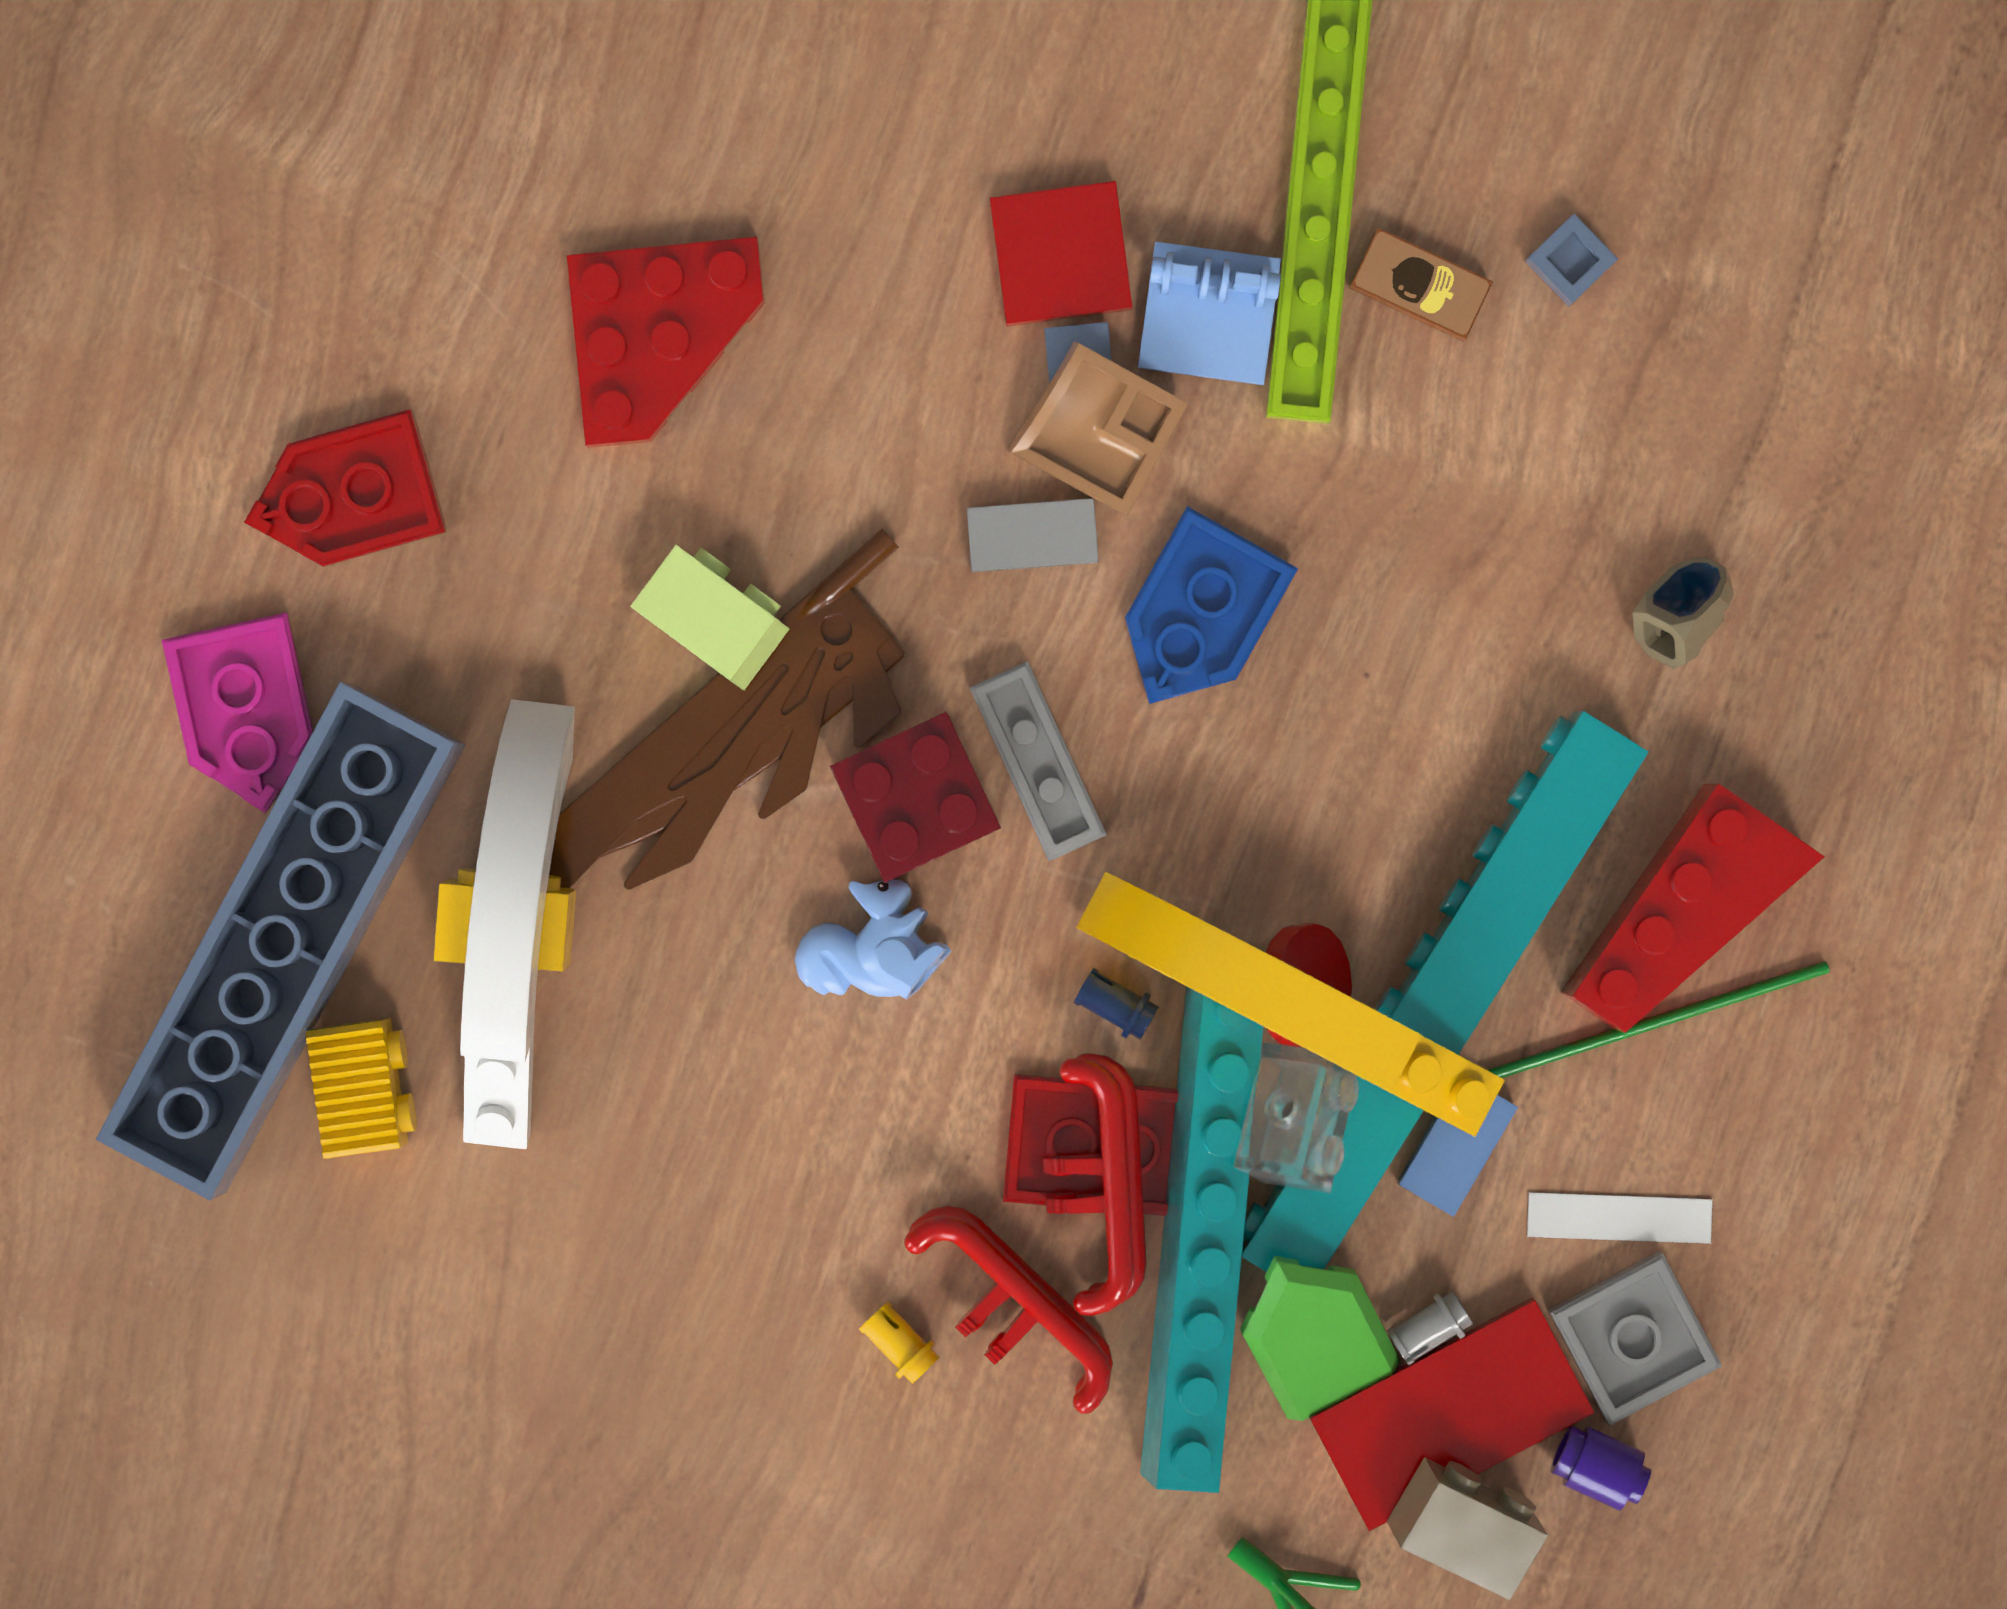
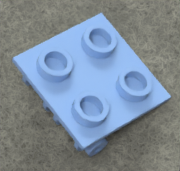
M1155 241L1138 368L1264 385L1275 300L1278 298L1281 274H1279L1281 259Z

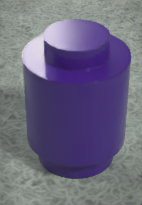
M1569 1426L1557 1448L1550 1472L1562 1477V1484L1620 1511L1627 1501L1634 1504L1640 1501L1648 1485L1652 1470L1643 1466L1645 1459L1644 1451L1589 1426L1584 1431Z

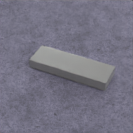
M1028 661L970 687L1048 861L1106 836L1107 834Z

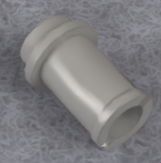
M1453 1291L1444 1297L1436 1293L1433 1295L1436 1302L1396 1327H1391L1387 1330L1408 1365L1414 1363V1360L1457 1334L1460 1339L1466 1336L1463 1330L1471 1326L1473 1322Z

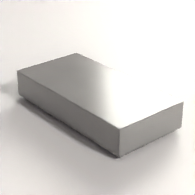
M1094 498L967 508L972 573L1096 564L1099 562Z

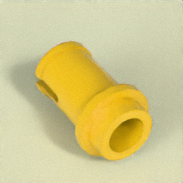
M889 1300L859 1328L899 1369L895 1373L898 1379L904 1375L913 1384L940 1358L932 1349L936 1343L932 1339L926 1343L892 1307V1303Z

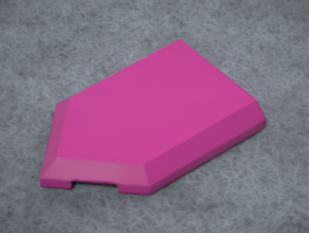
M288 613L163 639V649L189 765L232 790L262 812L267 813L287 782L314 731Z

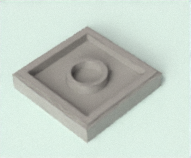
M1660 1251L1547 1310L1605 1421L1609 1425L1722 1367L1665 1256Z

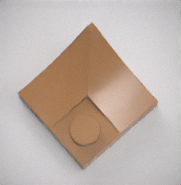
M1074 341L1046 391L1011 442L1007 451L1128 516L1188 403Z

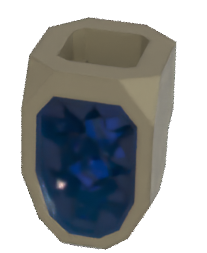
M1692 558L1672 566L1645 592L1632 613L1634 639L1649 657L1675 669L1698 656L1703 644L1724 621V612L1734 595L1732 581L1727 568L1708 558Z

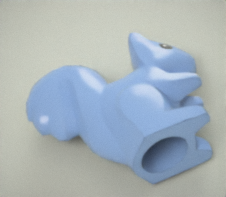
M892 879L886 883L881 880L869 884L851 881L848 886L851 893L868 912L871 919L858 935L835 923H823L813 926L801 938L795 951L794 962L797 974L806 987H811L822 995H826L829 992L843 995L852 984L869 995L877 997L901 996L904 999H908L920 990L952 950L941 942L927 945L918 936L917 930L929 914L925 909L918 907L905 915L903 914L912 897V889L907 882L901 879Z

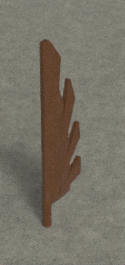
M883 528L779 619L780 622L789 628V631L745 690L718 673L559 814L549 875L561 877V888H571L600 857L639 843L664 831L625 881L624 887L628 890L691 863L733 791L759 775L779 759H781L759 810V818L765 819L807 789L821 727L852 701L854 745L856 747L863 746L901 713L886 672L904 657L905 652L892 637V634L852 590L853 587L899 548Z

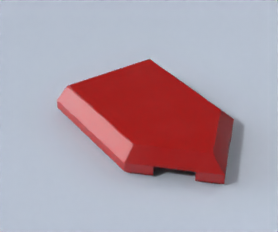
M411 409L287 444L275 465L277 468L259 500L255 501L244 521L247 525L323 567L446 533L445 520L419 428Z

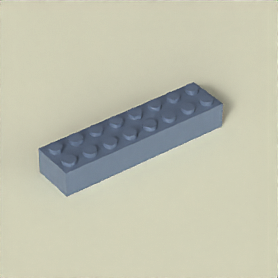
M344 682L338 684L95 1140L209 1201L227 1192L307 1043L305 1038L306 1031L315 1028L464 749L465 743L354 684Z

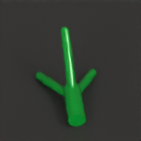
M1243 1536L1227 1555L1230 1560L1270 1591L1277 1609H1292L1291 1605L1295 1609H1315L1290 1584L1357 1591L1361 1588V1582L1357 1578L1283 1569Z

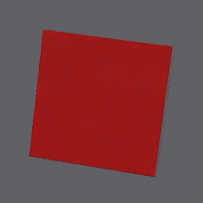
M1116 181L990 197L1006 327L1132 310Z

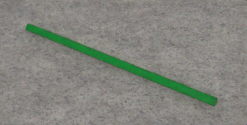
M1826 961L1640 1020L1626 1033L1612 1029L1488 1069L1487 1071L1500 1078H1505L1830 973L1829 966Z

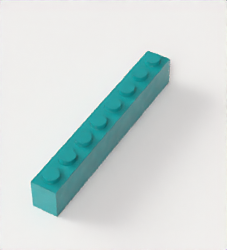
M1187 986L1177 1079L1178 1101L1175 1102L1166 1194L1168 1210L1166 1216H1164L1140 1474L1155 1489L1219 1493L1264 1026Z

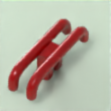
M1084 1053L1076 1058L1066 1059L1062 1062L1059 1073L1065 1082L1087 1085L1097 1095L1102 1154L1051 1156L1043 1158L1044 1173H1051L1054 1176L1073 1174L1103 1176L1104 1192L1089 1194L1058 1193L1054 1196L1046 1197V1212L1049 1214L1105 1213L1108 1278L1106 1282L1093 1283L1088 1290L1078 1292L1073 1301L1074 1308L1079 1314L1094 1316L1110 1312L1137 1293L1145 1278L1147 1257L1137 1094L1133 1079L1123 1065L1105 1055Z
M944 1206L931 1209L916 1219L904 1239L905 1248L908 1252L919 1255L927 1251L936 1242L949 1241L961 1248L995 1281L990 1289L959 1320L955 1328L966 1338L970 1333L976 1332L993 1311L1008 1298L1012 1297L1023 1308L1009 1326L993 1338L984 1356L995 1365L1039 1322L1083 1365L1085 1374L1075 1386L1076 1393L1073 1396L1072 1402L1074 1408L1079 1413L1089 1414L1100 1405L1109 1390L1113 1367L1110 1346L1101 1333L980 1218L966 1209Z

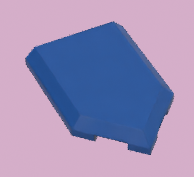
M1188 506L1125 616L1149 704L1236 680L1298 570L1297 567Z

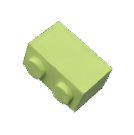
M675 545L630 607L728 680L745 690L789 631L787 626L774 617L781 606L752 584H749L746 590L741 593L724 579L731 569L700 547L692 557Z

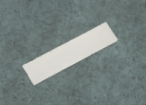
M1529 1193L1527 1237L1711 1244L1712 1199Z

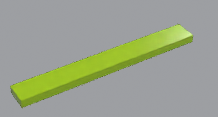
M1307 0L1266 418L1324 424L1331 422L1373 0Z

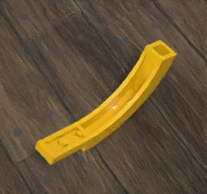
M1106 871L1076 927L1086 934L1476 1137L1505 1081L1365 1004Z

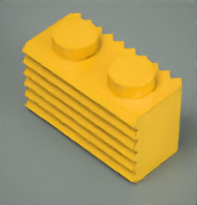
M391 1018L333 1025L306 1031L305 1038L308 1044L307 1052L309 1054L323 1158L396 1149L408 1144L407 1132L416 1131L417 1118L412 1094L401 1093L398 1069L407 1068L408 1065L407 1046L403 1031L392 1030Z

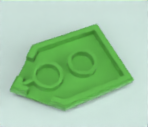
M1280 1256L1273 1257L1265 1274L1267 1285L1257 1306L1249 1308L1240 1331L1287 1419L1304 1421L1394 1373L1400 1359L1354 1269L1331 1265L1325 1270L1302 1266L1297 1259Z

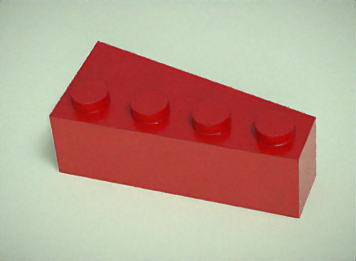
M1719 783L1703 784L1560 993L1611 1028L1626 1033L1825 856Z

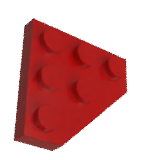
M757 237L567 255L585 446L593 448L651 442L667 423L666 420L684 398L697 387L724 354L723 351L746 323L752 320L765 304L759 240Z

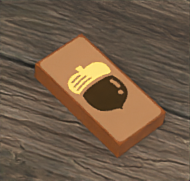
M1377 228L1349 289L1464 342L1493 281Z

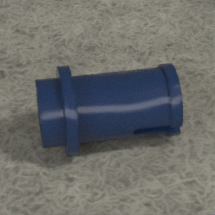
M1095 968L1088 975L1073 1002L1123 1029L1121 1036L1126 1039L1131 1034L1141 1040L1159 1009V1006L1149 1001L1151 995L1147 992L1141 997L1102 975Z

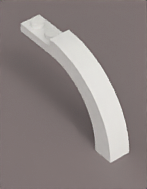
M511 699L498 745L478 852L465 962L460 1055L465 1056L463 1142L527 1149L531 1135L534 1020L541 932L556 829L573 761L575 706Z

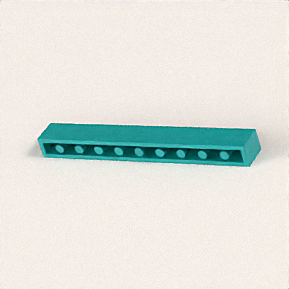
M1585 711L1573 712L1569 720L1559 716L1551 726L1540 746L1548 754L1535 774L1525 770L1506 800L1514 808L1501 828L1492 824L1486 830L1472 854L1473 857L1480 860L1467 882L1458 878L1450 887L1438 909L1446 915L1433 937L1426 932L1419 937L1404 963L1412 969L1399 991L1390 986L1374 1009L1457 1055L1462 1051L1649 751ZM1339 1066L1337 1073L1344 1077L1331 1099L1322 1094L1311 1108L1303 1123V1127L1309 1130L1310 1133L1297 1153L1288 1148L1279 1159L1269 1177V1181L1275 1184L1276 1187L1262 1207L1254 1202L1246 1212L1242 1257L1267 1272L1274 1256L1297 1259L1302 1266L1325 1269L1424 1110Z

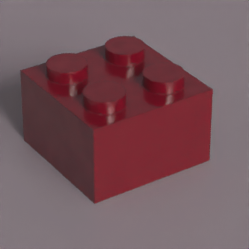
M947 711L830 766L884 883L1001 829Z

